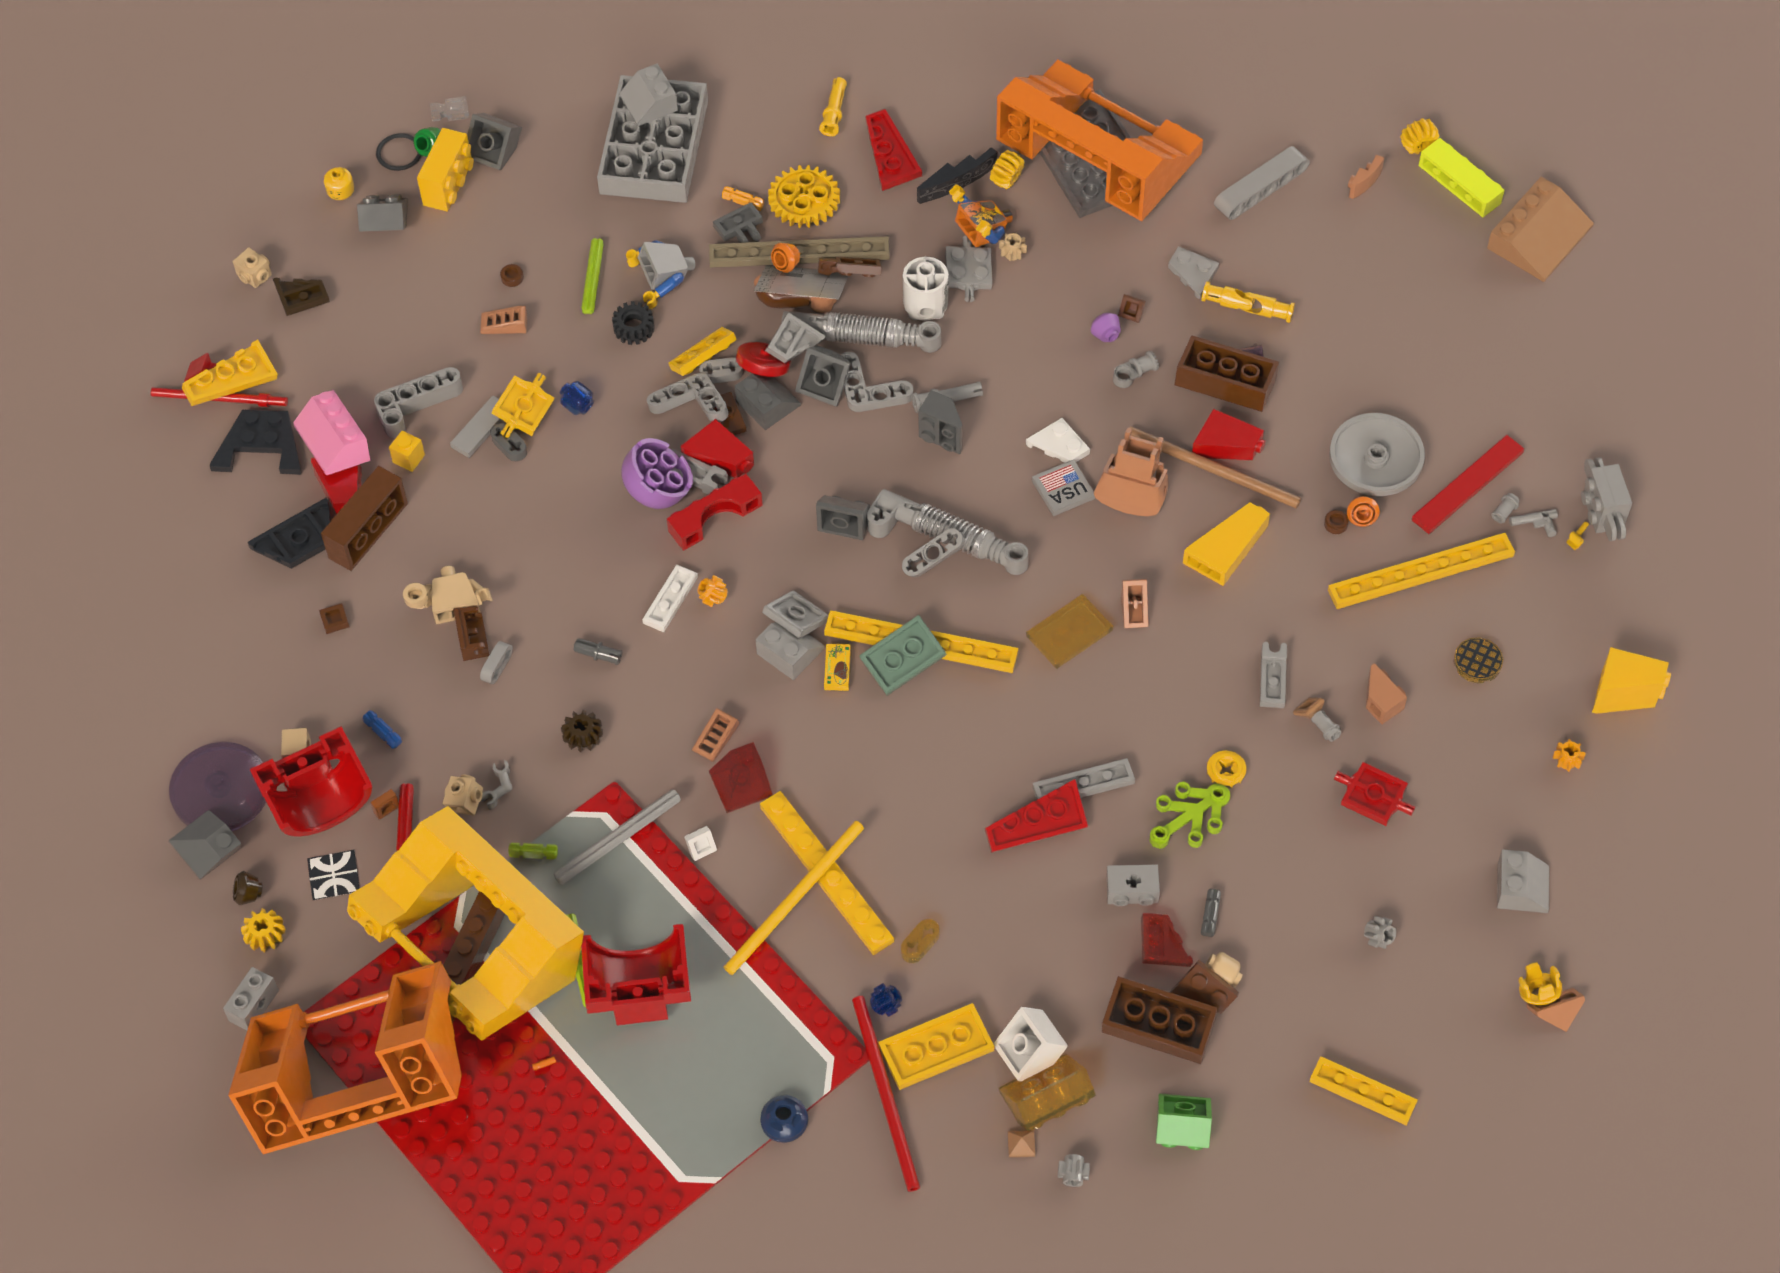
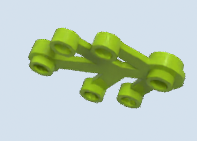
M1179 782L1175 788V794L1178 798L1193 797L1203 800L1196 804L1171 801L1166 795L1159 796L1156 800L1158 811L1183 812V814L1164 827H1154L1150 832L1149 841L1155 848H1165L1169 844L1170 835L1192 820L1188 844L1193 848L1200 847L1203 843V834L1201 833L1203 812L1212 807L1207 830L1211 834L1220 833L1223 825L1220 819L1221 808L1227 805L1230 800L1229 789L1222 784H1213L1208 789L1193 788L1186 782ZM1185 788L1187 792L1182 793L1179 789ZM1214 793H1220L1222 796L1216 797ZM1162 801H1164V802H1166L1168 805H1166V806H1161L1159 803L1162 802ZM1216 823L1219 825V827L1213 828L1211 827V824ZM1156 833H1162L1164 836L1158 837ZM1198 837L1200 840L1195 842L1191 838Z

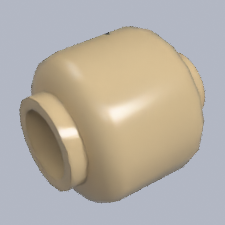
M1219 952L1216 955L1212 954L1205 963L1207 967L1233 987H1236L1243 974L1239 972L1240 962L1224 952Z

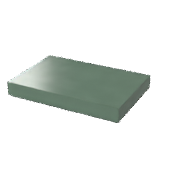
M917 615L859 655V658L886 696H888L947 654L921 617Z

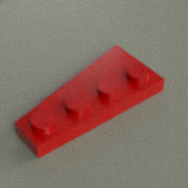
M886 109L865 116L882 191L922 177L920 166Z

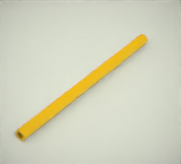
M855 820L723 966L726 972L734 975L864 830L860 822Z

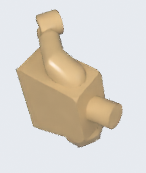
M453 566L443 567L440 571L442 577L434 578L432 584L412 583L406 586L403 591L404 601L411 608L423 609L432 605L436 624L454 621V608L460 609L477 606L478 612L476 613H480L479 605H482L483 601H493L488 588H483L474 579H468L466 573L456 574Z

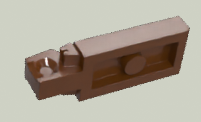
M835 256V259L819 258L818 273L824 275L839 272V274L844 276H851L854 273L862 274L864 277H875V275H881L882 270L879 259Z

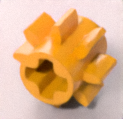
M713 575L711 579L705 578L700 582L698 594L700 595L699 598L702 599V603L712 607L714 603L721 604L725 600L727 588L726 584L723 583V579Z
M1570 739L1564 744L1559 742L1553 754V759H1558L1557 767L1567 769L1568 772L1574 767L1579 769L1582 764L1581 760H1584L1586 754L1585 752H1580L1581 744L1572 742Z

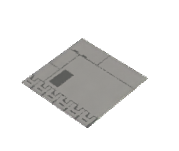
M766 265L754 291L839 299L848 276L841 275L839 272L824 275L818 273L817 269L796 267L789 273H783L776 269L774 265Z

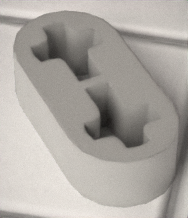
M724 358L703 362L700 365L699 372L706 374L714 384L739 380L743 375V368L738 365L736 358ZM735 367V371L732 372L730 368ZM707 370H712V374H708Z
M499 641L495 645L481 670L480 679L490 684L496 683L511 657L512 645L503 641Z

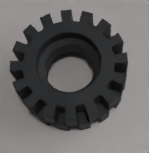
M631 301V305H628L627 302L623 303L624 308L618 306L617 311H614L612 317L614 334H616L617 339L621 338L622 343H625L627 340L628 345H632V341H635L636 345L640 344L639 340H642L643 343L647 341L646 336L651 338L652 332L654 333V319L651 309L649 310L647 305L643 307L641 302L635 305V301ZM633 319L642 321V323L636 327H629L625 325L627 321Z

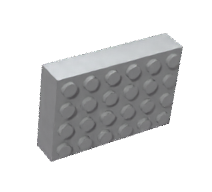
M621 75L597 176L599 194L687 203L708 104L707 83L668 80L676 93L678 111L637 126L619 95L633 76Z

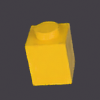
M403 430L389 446L393 463L411 472L414 471L425 456L422 440Z

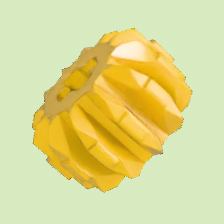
M1421 118L1419 121L1414 120L1412 124H1407V128L1401 131L1402 134L1400 136L1401 143L1409 154H1419L1439 138V131L1430 119L1424 120Z
M1004 151L990 171V180L997 186L1007 190L1014 185L1024 168V159L1015 152Z
M262 908L259 914L252 911V918H244L245 926L241 927L245 944H250L251 949L254 951L260 947L261 951L265 953L268 946L275 950V942H282V934H285L286 931L282 917L277 916L273 910L266 913V910Z

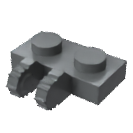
M750 202L714 220L713 227L724 241L736 236L739 243H748V239L743 233L748 230L752 239L758 242L761 237L755 226L763 223V217Z

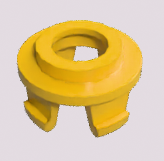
M1538 962L1531 963L1525 967L1526 978L1519 977L1518 979L1521 998L1533 1005L1552 1003L1561 996L1563 991L1562 983L1559 979L1560 973L1555 966L1550 968L1549 974L1542 973ZM1539 988L1538 995L1532 994L1535 989Z

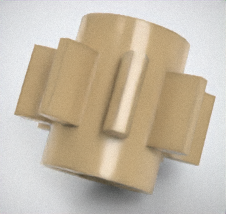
M1017 233L1005 234V241H999L1001 257L1005 256L1009 261L1021 260V253H1027L1025 237L1021 238Z

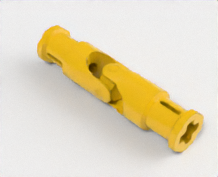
M1208 281L1205 283L1202 294L1203 302L1208 300L1220 303V306L1231 309L1240 308L1245 312L1267 318L1277 317L1285 319L1287 323L1291 322L1295 303L1292 302L1287 304L1277 301L1276 298L1251 292L1244 293L1241 290L1228 286L1222 288L1211 285ZM1255 299L1261 303V308H1252Z

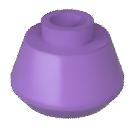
M1113 313L1101 314L1091 325L1092 335L1103 342L1115 341L1121 331L1119 318Z

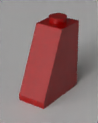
M1213 409L1193 443L1192 452L1210 459L1253 460L1256 453L1260 454L1265 446L1266 441L1263 440L1264 430Z
M716 419L681 445V453L709 466H717L725 470L728 476L733 478L748 473L754 466L753 451Z
M311 458L315 476L337 515L361 487V464L326 475L316 459Z

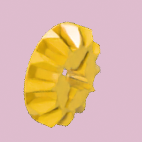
M1219 751L1209 758L1207 762V775L1210 776L1212 783L1216 782L1232 788L1235 784L1241 783L1246 775V763L1235 752ZM1222 766L1224 768L1232 766L1231 773L1225 772L1221 774Z

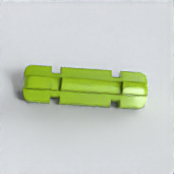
M510 843L508 854L511 858L523 856V858L543 859V857H546V859L555 860L558 856V847L554 844H547L545 847L544 844L523 843V845H520V843Z

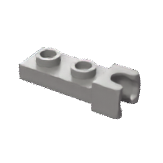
M672 449L679 458L683 456L686 459L693 476L692 485L702 489L703 493L709 495L714 489L718 488L717 483L722 485L728 483V474L725 470L714 465L709 466ZM673 468L671 470L676 471L683 477V473L681 472V470L677 468Z
M1268 642L1262 644L1260 707H1285L1286 643H1282L1280 651L1275 653L1270 651Z

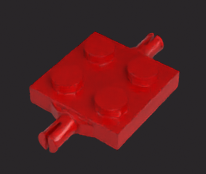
M1362 762L1359 770L1352 777L1339 770L1334 777V780L1347 786L1346 793L1341 801L1342 806L1384 826H1387L1391 816L1397 810L1412 816L1416 808L1402 801L1403 794L1408 786L1407 782L1365 762Z

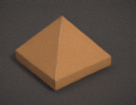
M1308 698L1293 711V714L1312 719L1314 714L1322 709L1325 701L1323 698Z
M1034 1130L1008 1131L1009 1158L1035 1157Z

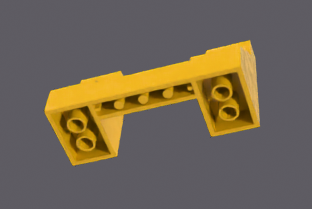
M447 806L418 824L405 843L392 855L373 881L349 894L347 912L353 920H357L364 927L368 935L373 936L379 943L393 937L422 966H426L434 962L401 932L402 929L467 891L473 885L478 891L484 893L495 907L500 908L508 916L509 920L516 925L500 946L495 948L474 977L461 985H457L451 980L448 1005L451 1015L457 1017L471 1034H475L482 1041L575 981L584 931Z

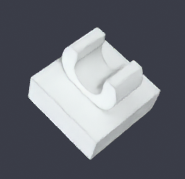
M707 826L684 837L694 861L717 851L711 831Z

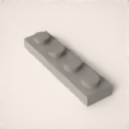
M1126 758L1034 782L1032 788L1036 799H1039L1075 779L1080 798L1135 784V777Z

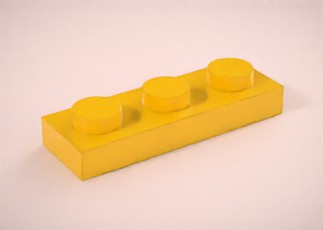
M721 327L668 362L672 371L682 376L690 374L694 371V368L710 360L713 355L727 349L731 343L737 340L734 332Z

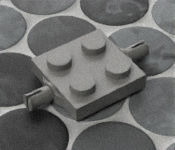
M966 235L963 236L962 247L946 246L945 260L949 274V288L965 290L966 302L969 301V295L970 302L974 301L975 290L992 288L991 248L972 247V242L969 238L967 242Z

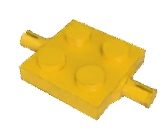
M537 373L533 382L524 381L514 375L496 403L491 414L506 422L501 431L502 436L505 435L506 438H509L514 428L533 436L555 398L542 390L541 385L546 377L544 375L541 377V373Z

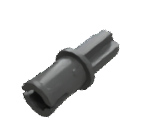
M581 638L576 639L573 648L577 653L594 657L595 661L600 659L615 665H619L621 660L612 655L622 658L623 653L622 650L604 646L602 642L597 644Z

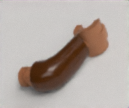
M761 275L756 277V279L754 280L755 287ZM756 291L758 299L771 308L809 306L810 302L811 309L819 313H826L832 311V307L836 303V299Z

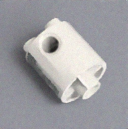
M932 257L916 258L907 264L903 272L904 308L912 320L927 321L941 319L948 306L949 274L947 267L941 261Z

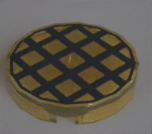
M1479 637L1469 638L1461 642L1456 648L1453 662L1461 677L1469 682L1484 683V681L1495 679L1501 672L1503 656L1498 646L1490 640Z

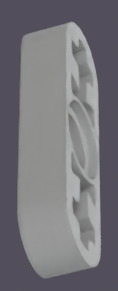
M954 528L947 529L903 560L902 569L904 573L911 577H920L964 546L965 537L963 533ZM951 534L958 536L956 539L957 544L953 545L950 543L946 545L945 548L948 551L945 552L944 547L939 542L942 541L943 544H946L951 540L949 537ZM936 546L940 551L939 556L931 560L927 554L928 550ZM922 554L923 559L926 562H928V564L926 565L924 562H921L916 566L918 569L916 572L913 570H909V568L911 567L910 562L914 561L917 563L921 561L922 558L919 557V555Z

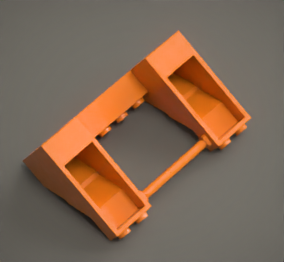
M1058 59L1043 76L1015 77L997 96L996 140L1030 159H1033L1051 141L1107 172L1105 201L1140 221L1145 219L1202 154L1203 139L1197 134L1191 133L1167 119L1161 126L1149 123L1095 93L1093 78ZM1090 99L1146 130L1152 136L1125 138L1122 141L1116 135L1104 131L1098 125H1094L1074 113L1086 100Z
M441 961L393 975L390 990L313 1013H303L299 1004H294L251 1017L228 1096L262 1154L457 1099L462 1075L448 1005L451 979ZM387 1001L375 1054L388 1077L313 1098L310 1084L311 1076L304 1045L307 1029L310 1024Z

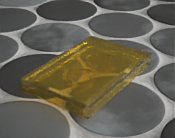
M1081 594L1028 630L1026 636L1053 666L1058 669L1113 631V625Z

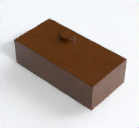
M1191 335L1178 363L1174 385L1263 412L1276 381L1279 362Z
M379 465L321 532L330 560L350 571L355 568L407 506L408 501L401 477Z
M1118 976L1102 1022V1033L1201 1064L1216 1020L1217 1007Z

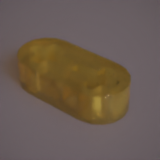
M932 919L922 920L901 944V956L906 962L916 963L920 961L939 939V925ZM930 928L933 929V935H931V934L928 933V934L922 939V937L924 936V930H923V929H925V930H927V931H928ZM918 943L917 953L911 952L909 954L908 947L912 949Z

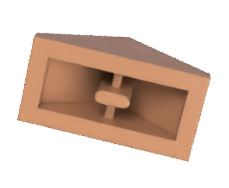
M1147 579L1122 580L1121 605L1124 628L1148 627Z

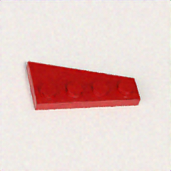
M1074 779L986 827L985 832L991 853L1087 828L1088 824L1076 780Z

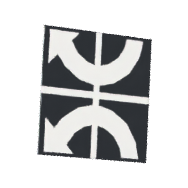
M354 850L307 858L312 900L349 894L360 889Z

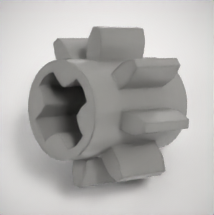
M1374 916V920L1366 924L1364 936L1370 939L1368 945L1386 949V946L1395 940L1396 928L1391 926V919Z
M1070 1154L1065 1156L1064 1161H1059L1058 1178H1063L1064 1185L1079 1187L1083 1185V1180H1089L1090 1163H1084L1083 1156Z

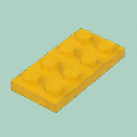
M973 1003L878 1042L880 1051L899 1090L993 1052L995 1049Z

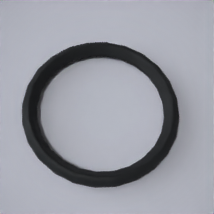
M405 133L392 134L379 143L376 149V158L387 169L394 171L406 170L414 166L421 158V155L417 152L415 159L404 166L389 165L381 158V149L386 142L394 138H407L414 142L412 135Z

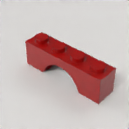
M747 474L736 477L725 486L714 489L704 498L693 501L683 510L672 513L667 518L668 532L684 551L703 540L702 529L705 522L711 516L720 512H733L744 517L763 506L762 493Z

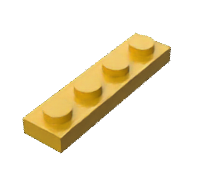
M1320 1056L1309 1081L1406 1126L1418 1101L1409 1095Z

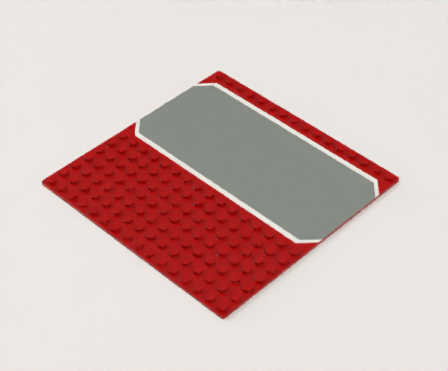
M616 782L606 786L531 842L532 844H544L545 847L547 844L557 845V859H546V857H543V859H533L520 856L519 858H510L507 861L565 915L574 913L577 918L578 927L584 931V935H591L597 944L605 948L621 951L649 948L667 939L673 931V925L683 924L691 1002L667 1004L668 1020L617 1026L614 1011L587 1014V1009L583 1006L577 977H575V981L482 1041L475 1034H471L466 1026L456 1017L452 1025L462 1075L457 1099L377 1121V1124L502 1273H607L772 1140L763 1132L760 1122L762 1109L770 1099L780 1095H790L800 1100L808 1111L869 1062L866 1048L765 940L734 975H730L725 971L723 966L751 937L755 929L653 821L562 885L558 883L554 877L555 871L642 811L638 804ZM473 885L407 934L406 937L434 963L441 961L444 965L479 891ZM506 914L481 966L516 925L509 920ZM397 942L304 1012L306 1014L390 990L393 975L422 967V965ZM387 1001L312 1023L307 1029L305 1038L347 1088L388 1077L375 1054ZM553 1056L555 1057L556 1063L534 1070L532 1067L534 1063ZM781 1107L776 1111V1117L781 1120H786L791 1116V1110L786 1107Z

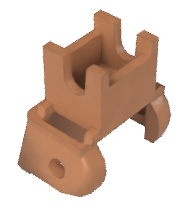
M1127 428L1125 437L1119 444L1117 454H1111L1103 470V474L1094 491V496L1101 503L1112 509L1137 516H1153L1160 511L1168 491V470L1163 469L1164 463L1159 462L1164 438L1159 437L1157 443L1131 436L1132 429Z

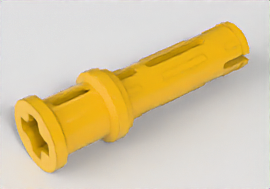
M837 77V80L836 78L833 80L828 106L823 111L824 119L819 126V130L823 135L835 136L839 132L838 122L842 119L840 109L847 85L844 78Z

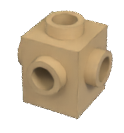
M249 247L233 260L239 279L245 284L249 283L254 288L266 282L272 275L269 260L263 254L259 255Z
M462 774L461 777L451 776L445 788V797L442 804L446 807L449 806L455 813L475 815L478 804L482 799L483 787L472 776Z

